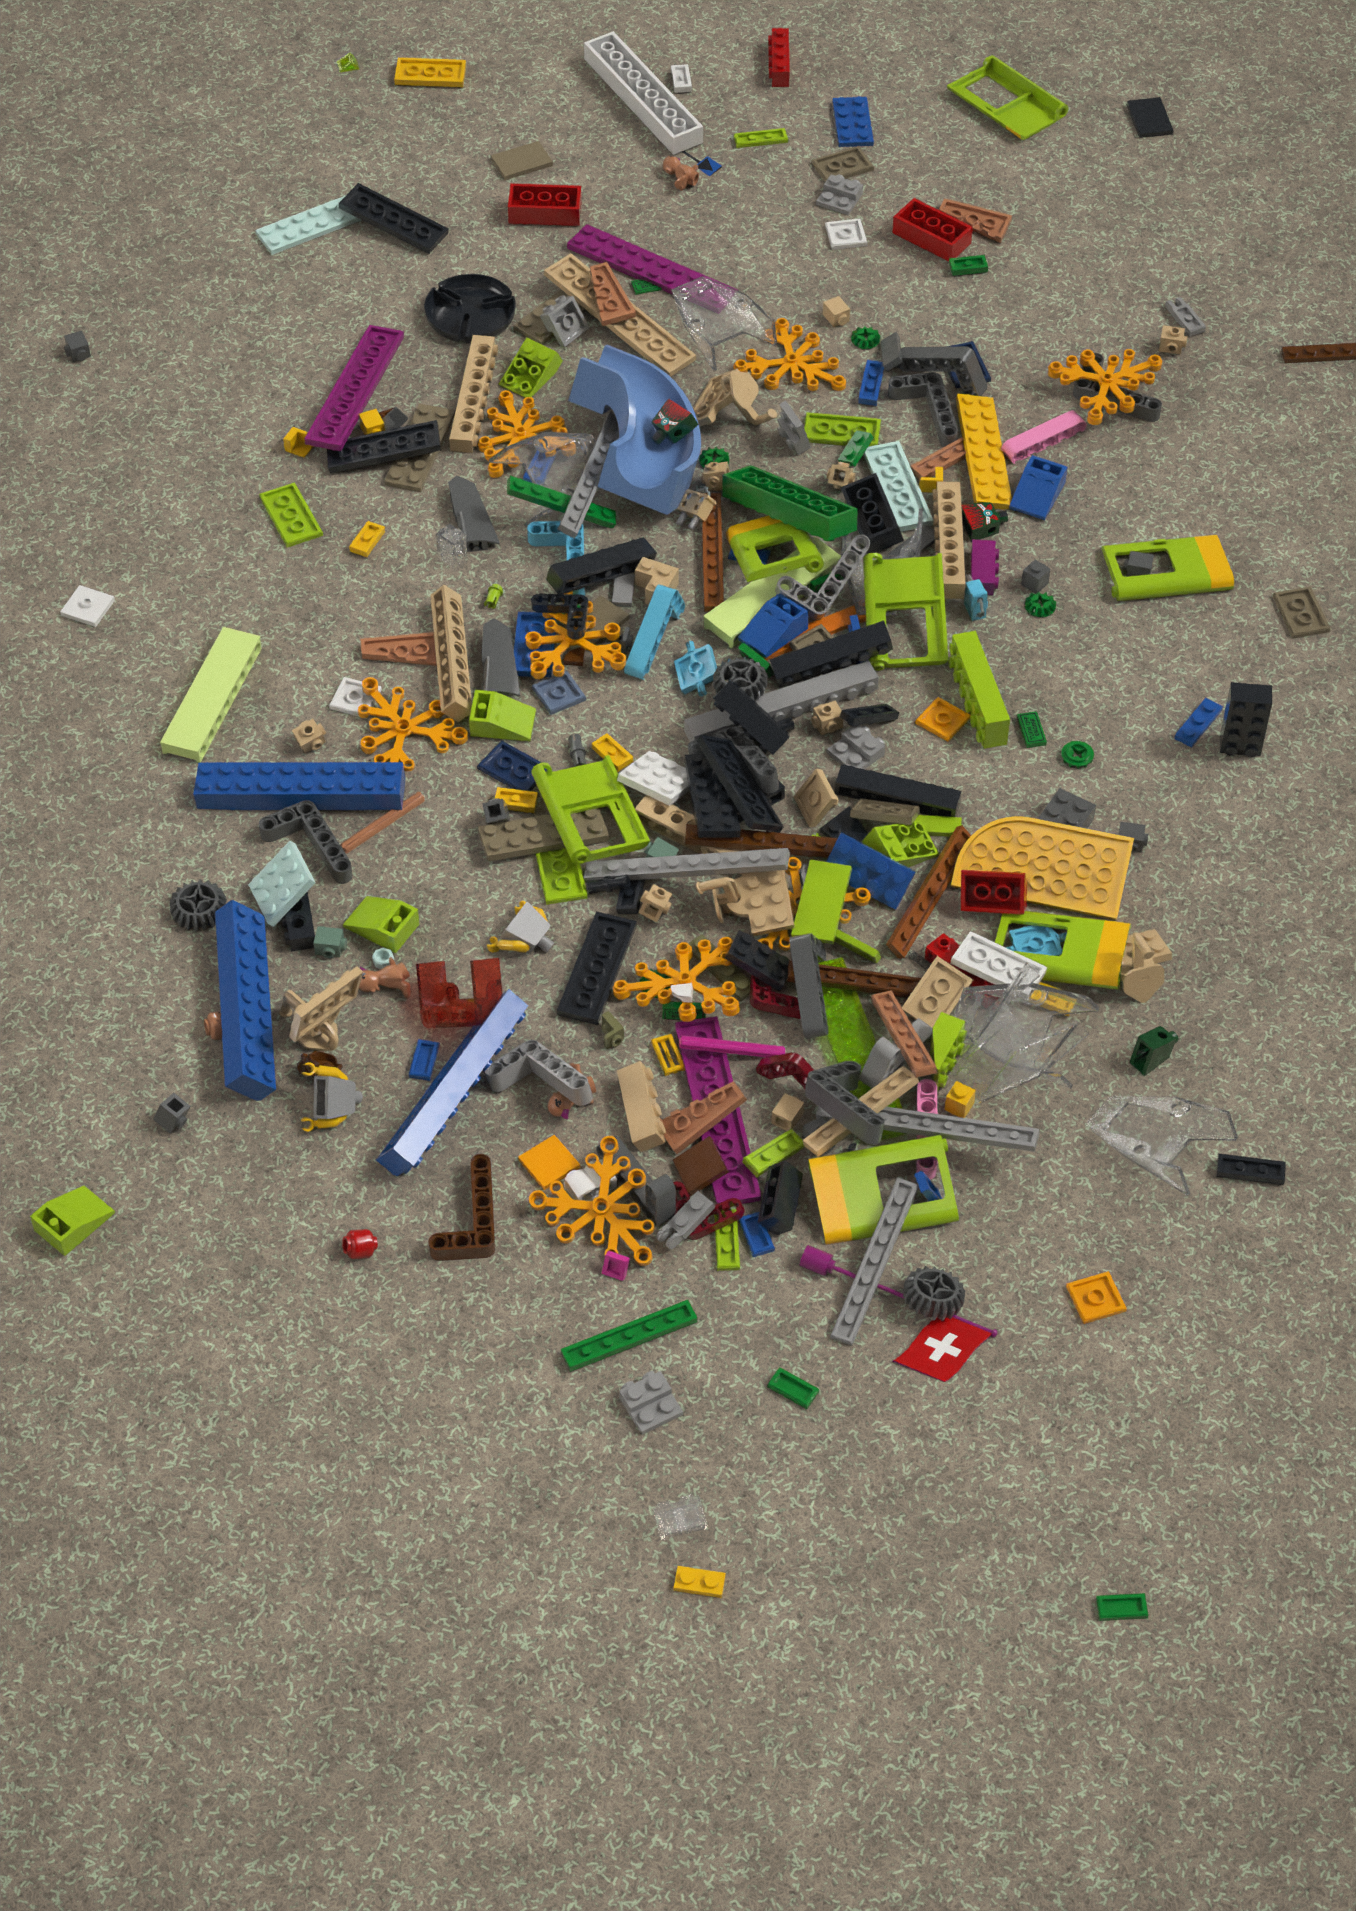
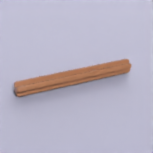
M419 791L403 801L402 810H389L342 842L340 846L346 854L423 803L425 801L424 795Z

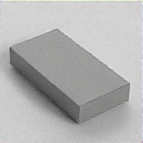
M626 574L615 578L612 598L614 605L632 607L635 574Z

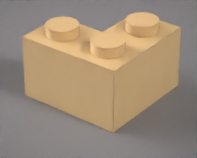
M642 557L635 569V585L645 588V604L649 605L658 584L676 589L679 584V568Z

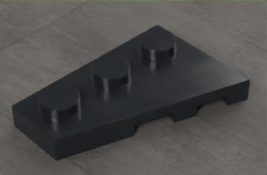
M850 806L820 828V832L826 837L838 838L840 833H844L861 843L868 835L858 818L850 817Z

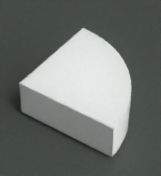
M692 983L671 985L672 995L675 998L681 999L682 1002H692Z

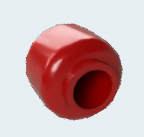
M369 1229L350 1230L343 1237L342 1247L344 1253L351 1259L370 1258L378 1247V1241Z

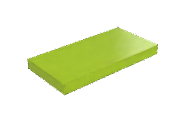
M806 412L804 429L809 443L841 446L848 444L856 430L868 432L874 437L868 446L870 447L878 445L881 419Z
M295 482L259 494V498L287 548L323 536L320 526Z
M566 848L535 854L546 905L588 899L581 864H575L571 861Z
M810 860L794 921L795 928L792 929L791 933L792 937L812 933L822 943L834 944L852 871L851 866Z

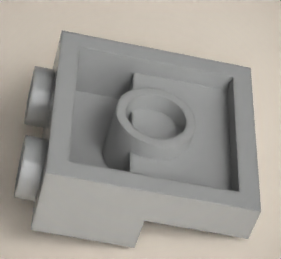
M831 174L824 184L823 192L816 200V205L849 215L863 195V184L858 180L851 181L845 179L840 174L836 176Z
M562 295L555 299L556 304L548 305L542 309L544 313L540 315V318L547 331L553 332L559 345L565 347L590 327L574 297Z
M785 400L779 404L782 412L779 413L781 417L777 419L779 424L777 430L782 438L785 437L787 439L786 443L790 450L794 449L799 455L810 449L811 446L802 422Z
M852 726L842 733V739L827 749V753L840 764L866 769L884 756L885 743L880 737H873L867 726Z
M649 1371L643 1375L642 1380L636 1383L628 1381L619 1390V1399L641 1435L683 1415L681 1407L672 1394V1388L661 1371L657 1373Z

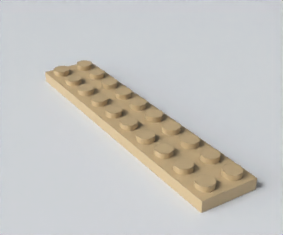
M570 253L544 270L545 277L567 295L573 296L578 304L601 322L589 267ZM632 302L631 304L636 311V317L606 325V327L645 359L663 370L670 377L696 361V354Z

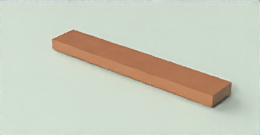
M887 991L871 995V1002L897 1047L901 1049V1053L915 1078L937 1073L935 1063L893 992Z

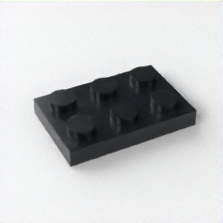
M739 930L725 959L780 992L787 980L789 959L772 950L768 945L757 941L751 935Z

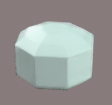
M386 948L375 950L372 956L375 967L379 969L390 965V957L394 960L392 951Z

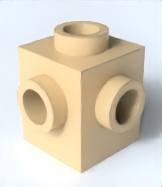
M1163 325L1159 352L1181 355L1182 347L1186 348L1188 337L1184 336L1185 328Z
M838 461V465L832 464L831 468L829 467L828 483L833 484V488L841 490L840 487L855 481L856 473H853L854 469L849 468L848 463ZM842 472L845 473L844 480H841L839 477Z
M711 462L705 465L704 471L701 473V481L709 488L708 491L722 490V475L730 472L728 463Z
M836 701L813 708L811 722L821 735L843 728L844 720L840 718L841 709Z
M314 719L306 720L299 727L292 730L295 739L304 753L317 750L326 743L323 736L326 732L321 723L316 724Z
M653 884L650 891L645 890L640 899L643 904L639 914L658 922L662 913L667 914L672 904L668 902L672 893Z

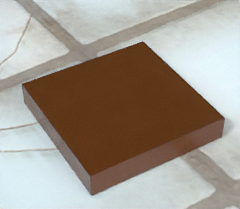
M710 1136L673 1159L681 1179L691 1196L729 1173L714 1140Z

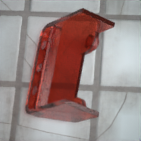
M499 958L470 961L473 998L460 999L457 985L453 982H447L445 961L416 964L420 1016L424 1027L480 1026L502 996Z

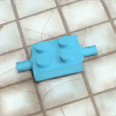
M689 641V643H686L688 652L683 657L675 660L674 664L681 691L687 694L697 689L698 695L702 697L707 694L705 684L713 681L717 665L713 649L709 644L695 649L694 642Z
M1033 925L1010 930L1008 936L1012 946L1005 948L1012 951L1060 956L1063 951L1060 942L1065 941L1067 932L1057 934L1050 927Z

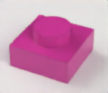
M608 1251L605 1255L602 1274L623 1281L627 1274L630 1258Z

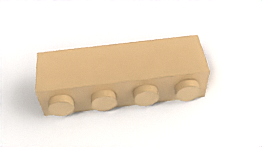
M641 1061L617 1070L632 1143L640 1152L664 1144L666 1130L660 1121L662 1112L656 1103L658 1094L652 1085L654 1076L649 1067L646 1068Z

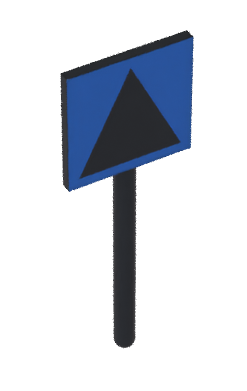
M682 151L696 161L698 169L708 176L722 168V165L708 156L699 161L686 151Z

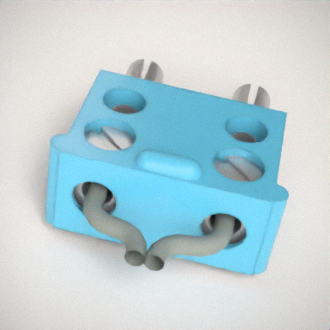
M968 574L965 576V608L972 621L986 618V609L988 607L987 591H985L979 579L973 580L971 575Z

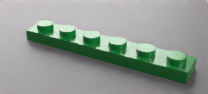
M511 475L507 480L508 495L565 513L572 497ZM591 502L584 520L607 528H614L616 525V511Z
M685 1300L561 1349V1355L569 1371L572 1372L697 1323L698 1318L689 1300Z

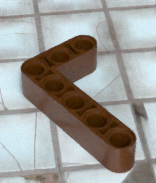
M476 1154L471 1159L474 1230L441 1232L431 1235L428 1241L429 1253L432 1259L436 1261L488 1258L495 1253L491 1161L485 1154Z

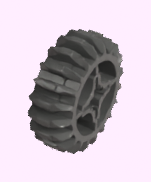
M737 656L735 660L729 658L727 662L722 661L721 666H717L716 672L713 675V687L716 694L727 683V679H732L753 700L759 701L760 696L764 695L767 688V675L764 667H761L759 662L754 663L753 658L750 660H746L745 657L738 659Z
M201 879L198 882L191 880L190 884L183 883V888L177 887L176 892L172 893V899L169 902L170 913L175 923L178 922L180 927L185 926L188 931L194 927L196 932L198 927H202L205 931L207 925L211 928L214 927V922L216 923L215 912L226 904L227 899L222 888H218L216 883L211 884L209 880L203 883Z
M925 1266L924 1269L917 1268L915 1272H911L904 1283L903 1297H905V1303L909 1304V1309L916 1310V1315L922 1314L924 1319L931 1317L933 1321L936 1318L943 1321L945 1318L951 1319L953 1315H957L965 1301V1290L963 1283L959 1282V1277H952V1272L946 1273L944 1268L938 1270L935 1266L932 1269Z

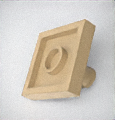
M815 769L794 795V799L809 827L817 826L831 808H835V805H838V797L835 795L821 769Z

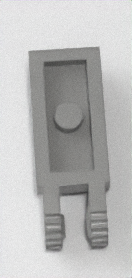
M1181 297L1176 298L1175 304L1171 300L1166 301L1165 306L1178 324L1185 328V332L1189 337L1205 332V324Z
M697 1191L671 1218L667 1225H664L659 1230L656 1236L657 1239L663 1242L675 1231L676 1233H673L666 1242V1247L670 1250L675 1248L715 1208L714 1203Z

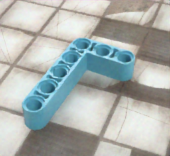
M537 521L528 525L527 535L530 545L566 546L567 560L584 555L583 524L575 539L558 530L561 521ZM585 587L574 590L573 594L585 596Z
M660 584L656 586L624 669L625 674L642 680L645 679L643 677L650 670L670 616L680 619L679 615L681 612H684L685 602L678 590Z

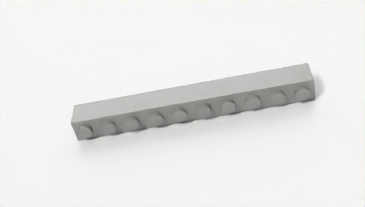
M868 660L765 693L763 696H760L759 701H754L777 722L789 717H799L802 713L813 711L814 707L832 701L838 703L845 699H854L864 693L870 694L878 689L879 676ZM719 709L684 719V732L690 742L698 739L700 735L708 736L731 727H739L743 731L745 728L740 724L736 726L729 719L730 714L725 710L721 712Z

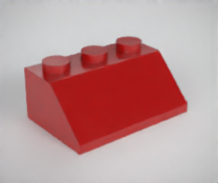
M961 870V911L1024 915L1027 907V881L1025 873Z

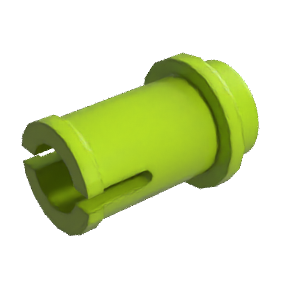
M492 584L488 588V596L484 602L485 607L488 604L487 608H496L499 597L503 595V588L500 585Z

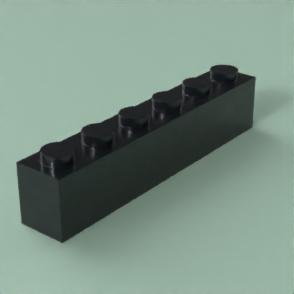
M644 537L636 540L633 539L613 547L587 553L560 563H554L550 565L546 580L558 595H562L633 573L642 557L655 560L657 552Z
M881 621L772 658L770 662L780 688L812 679L820 674H828L838 668L849 667L858 661H867L870 657L887 654L893 650V646L885 622Z
M841 764L835 782V795L858 800L861 798L915 805L920 807V814L929 816L956 817L962 792L953 788L941 787Z

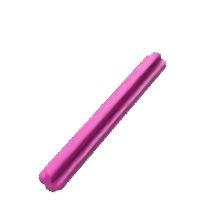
M681 1036L679 1039V1047L682 1049L757 1057L785 1054V1047L692 1036Z

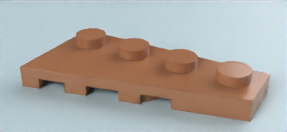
M945 198L939 208L940 211L972 226L973 231L999 243L1002 242L1012 221V215Z
M608 263L590 266V275L601 325L606 326L636 317L634 307Z
M434 632L360 639L362 659L437 666Z
M733 1081L709 1093L707 1098L701 1101L697 1099L690 1103L691 1106L682 1110L677 1109L664 1119L660 1118L666 1130L664 1137L673 1151L679 1154L747 1101V1098Z

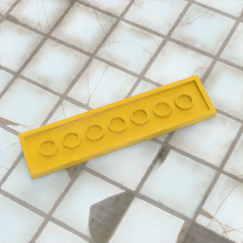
M957 393L955 400L961 433L964 439L963 445L966 451L965 456L974 503L990 502L995 509H1009L1012 496L1004 453L1001 450L1002 443L994 400L991 397Z

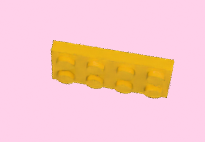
M398 57L394 79L395 85L463 87L466 60Z

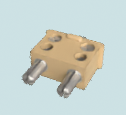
M704 486L703 489H698L697 491L689 489L685 491V495L677 508L681 512L676 522L677 525L682 526L686 517H691L692 520L688 527L694 530L699 520L706 521L712 508L717 504L710 497L708 487Z

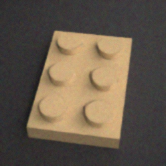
M937 956L902 1006L904 1013L917 1020L920 1018L933 1028L941 1012L951 1014L973 979Z

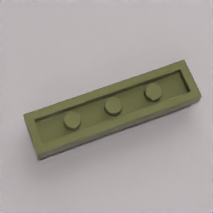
M703 934L688 943L692 947L693 956L699 962H701V953L698 949V942L703 939L708 940ZM711 942V951L709 953L716 949ZM733 963L729 966L718 965L706 968L722 984L727 981L733 982L736 988V992L733 995L740 1002L750 996L751 981Z

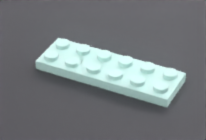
M343 196L255 231L258 238L273 255L359 222L361 219L338 208L339 202L345 197Z
M896 441L868 447L863 454L871 474L877 473L900 531L923 528L925 525L933 526L932 515L900 442Z

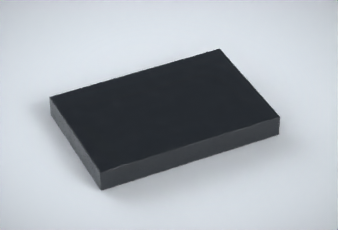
M1161 97L1127 101L1126 105L1139 138L1173 135L1174 130Z

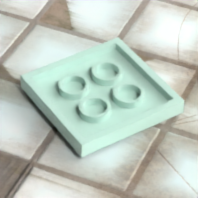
M289 841L248 885L267 923L274 927L316 882L296 844Z

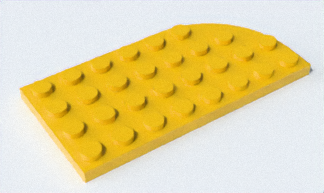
M1023 816L997 819L978 829L966 841L955 864L951 887L961 889V870L1025 873L1028 903L1117 920L1134 838Z

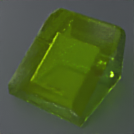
M351 52L337 61L340 73L360 70L357 59Z

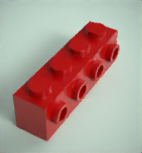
M772 28V35H768L769 79H772V87H789V28Z
M943 933L926 946L925 959L932 964L938 956L950 964L953 955L960 946L953 938H949ZM950 964L973 979L966 993L986 1009L1004 995L1005 989Z

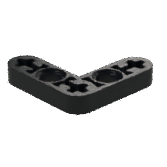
M544 593L532 596L531 607L533 611L539 613H568L567 636L574 640L584 637L589 609L586 596ZM563 602L564 604L557 605L556 603Z

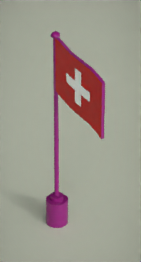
M810 1245L806 1246L799 1266L826 1276L827 1272L831 1274L833 1270L854 1279L856 1276L852 1272L835 1266L834 1255ZM878 1284L877 1288L905 1299L903 1293ZM953 1315L951 1319L945 1318L943 1321L936 1318L922 1329L909 1348L893 1360V1362L946 1382L960 1371L980 1345L990 1336L992 1338L996 1337L998 1332L996 1329H988L957 1315Z

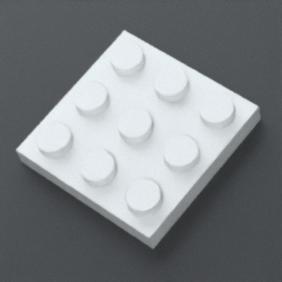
M648 751L621 771L617 778V781L669 806L689 791L686 768L651 751Z

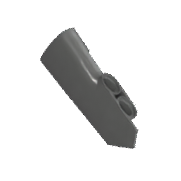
M456 475L448 484L455 523L457 522L463 551L488 550L487 542L499 544V539L475 484Z
M493 618L483 625L482 690L495 691L507 697L509 694L521 696L511 630Z

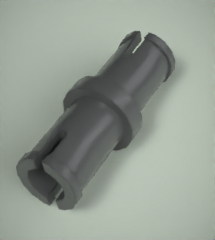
M574 734L575 740L573 735H570L568 738L571 748L570 757L573 759L574 767L587 764L585 759L586 750L582 746L579 734Z

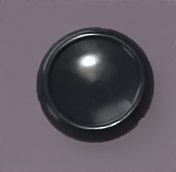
M461 274L439 282V288L433 287L426 296L424 303L427 321L438 334L451 341L471 343L473 335L492 337L500 335L512 322L516 310L515 297L512 296L510 288L496 278L481 274Z

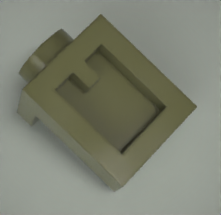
M610 1011L602 1014L601 1028L605 1034L604 1047L606 1049L612 1046L617 1047L624 1040V1028Z

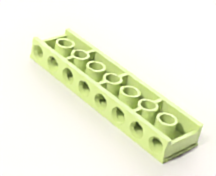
M813 537L812 540L824 561V566L819 572L810 573L805 567L787 573H780L752 581L703 616L704 628L712 631L729 644V647L732 649L741 642L738 638L734 641V638L739 633L741 634L761 607L777 595L775 588L781 577H792L802 585H808L810 589V582L819 578L821 574L824 576L831 573L832 567L836 566L842 556L818 538ZM795 550L784 559L798 556L800 553L798 550ZM787 584L780 585L783 590H790ZM797 595L799 600L804 597V595Z
M226 627L222 628L160 742L163 754L170 753L194 759L201 763L262 649L260 636Z

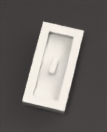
M688 64L671 65L674 92H692Z

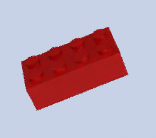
M510 183L508 224L580 226L581 186Z
M913 198L893 216V234L949 261V258L958 257L972 242V226L916 198Z

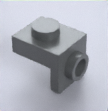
M394 407L382 418L387 427L385 430L400 428L408 420L407 415L399 408Z
M626 627L624 634L620 633L619 638L615 641L605 638L603 645L618 642L621 644V653L626 655L628 647H631L633 643L630 627Z

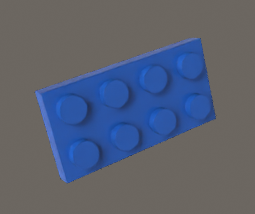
M867 97L833 98L832 103L839 147L874 146Z
M518 612L514 644L517 676L533 677L530 671L532 664L530 662L531 652L555 650V643L540 645L536 650L529 649L525 643L526 634L532 631L538 632L541 637L556 635V632L548 633L545 631V622L552 619L557 623V620L553 617L544 618L542 613ZM553 663L547 668V673L544 677H552Z
M840 833L826 861L851 866L852 871L848 885L856 889H868L871 897L895 910L899 907L916 871L844 833Z

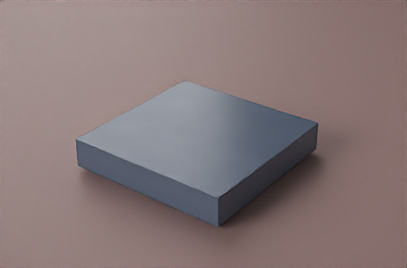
M565 671L562 677L553 676L532 685L533 691L550 715L586 701V696L568 671Z

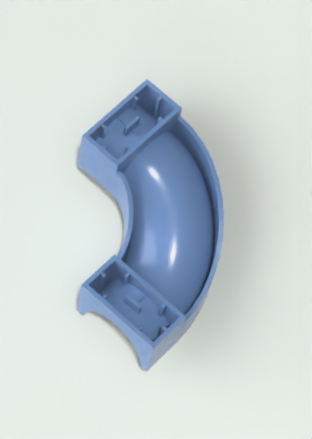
M605 345L598 363L584 357L580 358L568 400L600 414H604L612 409L616 416L620 438L609 446L598 487L668 515L678 508L685 491L689 489L701 449L700 428L698 425L677 443H672L665 439L660 445H657L651 439L656 432L652 420L668 398L692 413L697 421L696 414L683 390L667 373L640 357Z

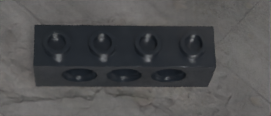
M308 891L282 917L283 928H288V932H284L286 945L291 946V952L314 948L315 932Z

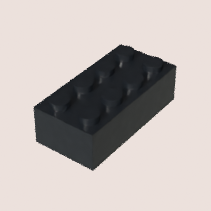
M877 473L840 487L847 505L857 508V530L859 535H865L870 540L867 554L879 552L904 541Z
M732 679L714 696V705L721 712L727 711L730 714L729 719L736 726L740 724L744 727V734L751 740L755 738L760 743L758 747L764 753L768 754L770 752L774 755L790 738V734Z
M1230 683L1220 732V753L1230 756L1235 754L1248 757L1261 756L1272 708V685Z

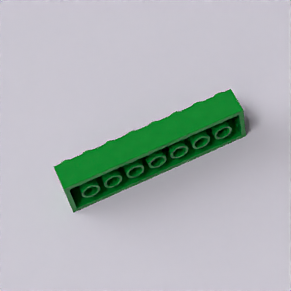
M752 465L722 475L723 497L730 499L732 502L740 503L746 508L754 509L758 513L766 514L772 519H778L784 524L792 525L798 530H804L810 535L823 538L824 541H834L835 538L847 536L849 533L857 531V508Z

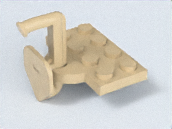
M738 368L711 378L693 407L699 428L706 424H712L716 420L718 412L732 402L748 422L753 425H759L775 419L777 412L774 409H769L767 413L762 415L756 413L751 405L758 395V385L749 373L740 372Z
M785 870L742 873V876L736 879L723 877L696 883V889L699 894H703V892L708 890L713 891L715 909L720 923H724V914L732 912L734 915L742 918L749 917L753 937L795 928ZM723 887L725 893L720 894L718 888Z
M1155 929L1128 935L1121 965L1120 981H1123V991L1141 1003L1147 1002L1164 983V968L1157 963L1172 960V952Z
M357 966L351 971L347 970L339 980L329 983L324 991L320 994H314L307 1003L292 990H287L284 993L280 1015L282 1017H290L292 1013L294 1014L293 1022L290 1025L289 1038L294 1042L298 1041L306 1049L335 1050L338 1046L339 1038L337 1035V1024L334 1020L341 1008L357 997L363 971Z

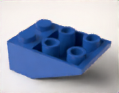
M1032 455L1023 471L1009 509L1045 520L1066 483L1068 467Z
M779 593L761 607L738 636V640L767 658L808 629V611Z

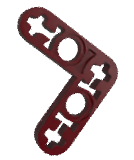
M751 975L750 1004L752 1007L761 1011L801 1019L798 997L772 992L770 985ZM757 983H758V984H762V985H764L765 987H760V986L757 985ZM777 1002L783 1003L786 1006H781Z
M795 1052L762 1058L756 1066V1072L768 1079L792 1075L804 1089L808 1073L814 1070L801 1055Z
M675 1181L673 1182L675 1190H679L682 1200L678 1201L676 1197L677 1213L691 1197L684 1184ZM730 1198L715 1205V1208L703 1220L706 1227L703 1228L700 1223L687 1238L697 1240L738 1221L745 1213L743 1204L737 1198ZM732 1206L736 1207V1212L734 1213L731 1211ZM721 1211H724L726 1215L725 1218L723 1217ZM711 1215L719 1216L717 1222L713 1224L707 1222Z

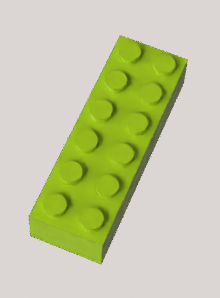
M976 631L953 634L952 643L949 644L950 657H948V665L950 669L953 668L954 670L953 677L955 683L960 685L959 694L961 698L965 699V710L971 714L972 728L976 727L977 742H981L984 749L1007 745L1010 717Z

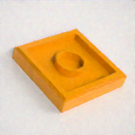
M937 697L915 720V724L949 742L968 722L971 715Z
M555 1135L518 1156V1161L543 1190L548 1189L553 1181H560L572 1170L581 1168L580 1163Z
M1109 1271L1066 1284V1288L1083 1324L1117 1315L1127 1310Z

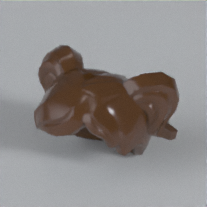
M315 1050L308 1055L306 1053L301 1054V1060L297 1063V1070L300 1074L302 1072H311L310 1066L303 1065L307 1062L313 1063L315 1067L322 1065L336 1067L339 1070L343 1068L342 1064H338L337 1058L334 1055L321 1052L320 1050Z

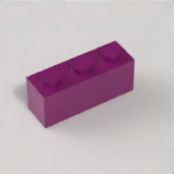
M972 539L971 577L973 580H980L985 591H987V595L994 596V589H998L999 577H995L999 572V563H995V560H999V549H996V541Z

